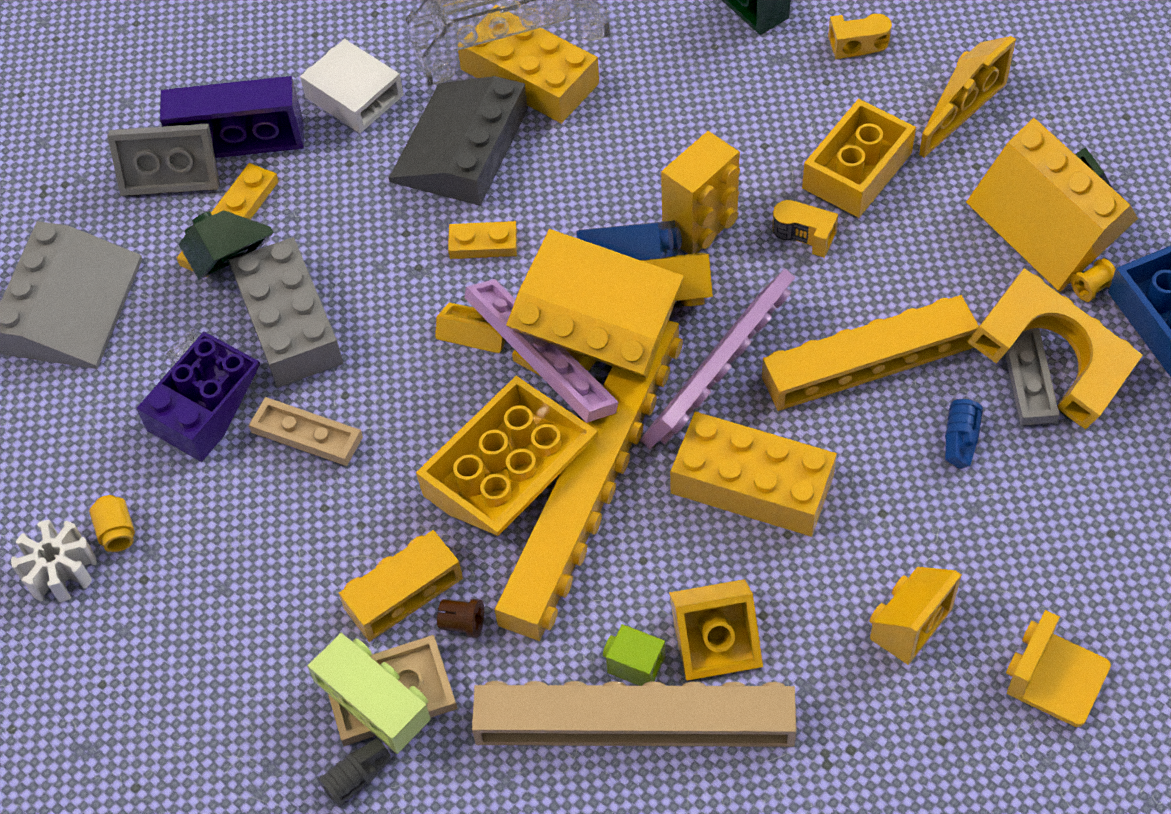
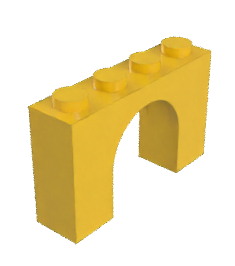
M1024 268L967 342L997 364L1019 335L1026 330L1042 328L1061 335L1069 342L1076 353L1078 374L1074 383L1057 405L1058 410L1086 430L1101 416L1143 355L1134 349L1128 341L1119 338L1104 327L1098 319L1086 314L1074 305L1069 298L1062 296L1048 286L1039 276L1032 274Z

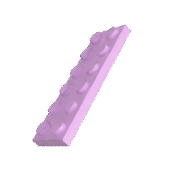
M784 268L757 295L640 438L641 443L648 449H651L659 441L665 445L674 434L681 430L690 419L689 415L703 403L711 393L710 389L716 382L718 383L732 367L730 364L752 342L750 339L768 323L773 311L776 308L778 309L792 293L787 287L795 279V276Z

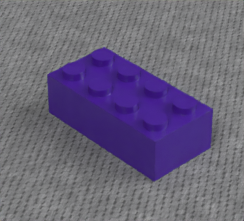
M292 76L161 90L160 122L162 127L209 124L215 158L304 149L303 116Z

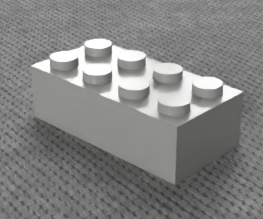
M294 237L229 259L236 283L277 388L344 364L337 339Z

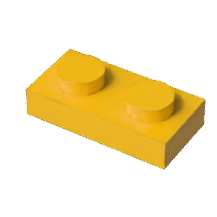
M516 221L449 224V258L517 256Z

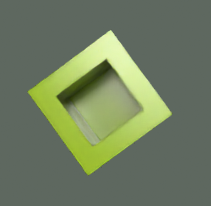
M621 624L617 635L609 636L603 650V657L606 658L607 673L639 686L655 681L666 657L665 640Z

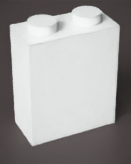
M343 39L339 44L331 48L326 55L313 66L307 68L300 76L305 98L358 133L363 132L404 96L400 73L346 39Z

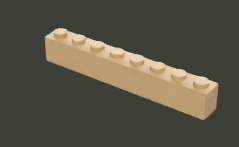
M490 681L485 685L474 686L472 733L476 745L794 747L796 739L795 686H785L780 682H768L762 686H745V684L740 682H727L722 686H706L701 682H687L682 686H666L664 683L652 681L644 683L642 686H626V684L617 681L607 682L603 685H586L579 681H570L564 685H547L540 681H530L524 685H508L501 681Z

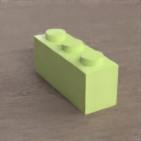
M341 632L307 665L313 681L398 754L431 720L427 709L428 700L416 687L411 686L408 689L399 682L400 676L389 664L382 662L379 665L371 658V651L362 641L357 638L351 641Z

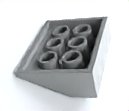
M37 221L0 302V354L98 369L141 264L142 256L69 225Z

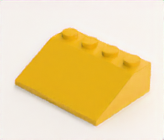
M1034 117L1008 141L966 201L988 225L1059 293L1071 282L1072 275L1082 272L1138 219L1132 206Z
M549 229L518 291L506 326L513 331L648 378L684 275Z
M515 376L416 472V476L423 496L449 516L499 536L599 434L598 430L518 376Z

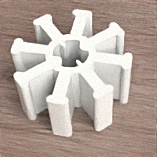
M50 520L38 522L37 525L41 530L43 541L37 543L29 539L25 533H22L16 540V543L24 556L19 558L13 556L11 558L12 568L37 600L43 601L45 599L44 595L50 588L58 602L68 601L71 599V596L67 591L65 581L71 579L79 583L83 589H86L92 582V578L84 566L88 564L96 565V556L85 537L81 536L75 524L65 521L64 527L58 534Z

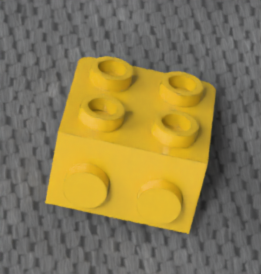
M1045 610L1039 623L1031 620L1023 636L1022 642L1028 644L1024 654L1015 652L1008 666L1006 674L1012 676L1006 694L1074 727H1081L1090 713L1110 670L1111 663L1108 659L1055 635L1054 631L1060 616Z

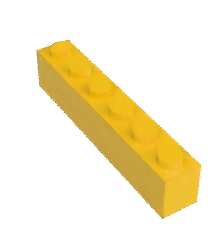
M962 295L949 299L941 298L933 304L918 309L910 308L890 318L875 319L865 326L852 330L844 329L833 336L821 340H809L799 347L786 351H775L763 358L762 379L777 411H781L975 348L967 341L979 325Z

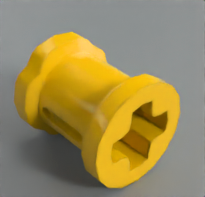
M1102 258L1095 261L1093 267L1084 273L1077 272L1072 275L1070 281L1075 294L1085 302L1093 300L1097 292L1105 287H1110L1116 270L1114 265L1109 260Z

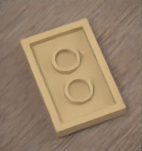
M434 635L372 654L371 658L379 665L382 662L389 664L400 676L398 681L409 689L411 686H414L424 694L428 700L427 709L430 718L457 709ZM328 694L343 746L376 736Z

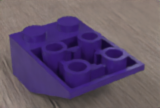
M203 331L138 405L136 410L149 433L203 462L224 437L260 366V362Z

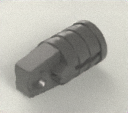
M376 738L359 750L357 749L346 755L342 761L340 760L336 763V766L327 770V773L318 777L317 780L336 806L341 807L346 800L352 798L356 792L358 793L365 785L367 786L379 774L378 772L391 761V756L386 747Z

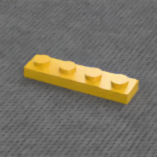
M248 163L211 214L214 215L224 210L251 220L278 184L277 173ZM181 251L177 257L179 266L193 271Z

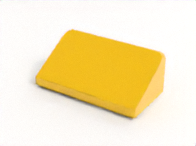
M449 302L437 315L435 337L438 340L494 353H500L504 347L506 340L473 307Z

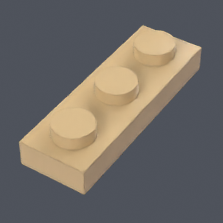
M267 397L264 398L248 425L253 434L345 466L350 462L363 438L360 429Z

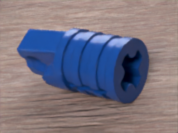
M957 399L951 402L945 433V460L959 469L971 465L979 440L981 416L983 414L982 405L969 399Z

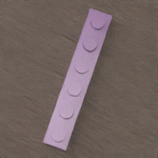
M496 279L466 287L464 298L586 423L616 413L619 402L566 349L513 331L506 326L516 299Z

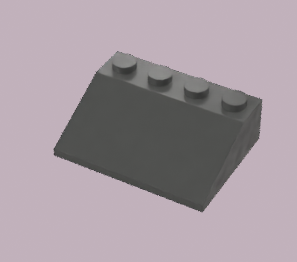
M496 76L439 83L390 174L389 182L481 206L528 110L525 83Z

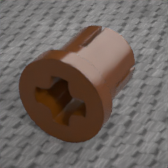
M471 599L470 602L441 600L438 611L445 613L437 612V626L439 629L466 633L467 637L477 638L480 635L484 622V603L481 599Z

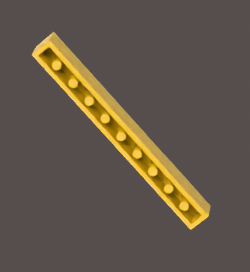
M668 320L648 378L612 366L603 387L619 402L616 413L587 423L598 430L599 435L560 473L494 609L499 627L537 641L541 640L545 629H552L558 614V609L556 608L560 597L566 598L573 581L572 571L575 565L581 566L585 559L588 548L586 544L590 534L595 535L599 529L602 519L601 509L604 503L610 504L616 490L615 479L618 473L624 474L630 459L629 449L632 443L637 445L640 441L644 424H642L645 415L650 416L653 413L657 401V395L655 394L658 387L666 385L670 374L669 364L672 358L677 359L680 355L683 339L679 338V323Z

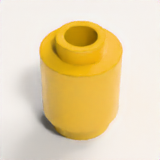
M114 495L98 498L89 509L98 543L104 546L107 552H119L129 548L134 542L135 530L126 501Z

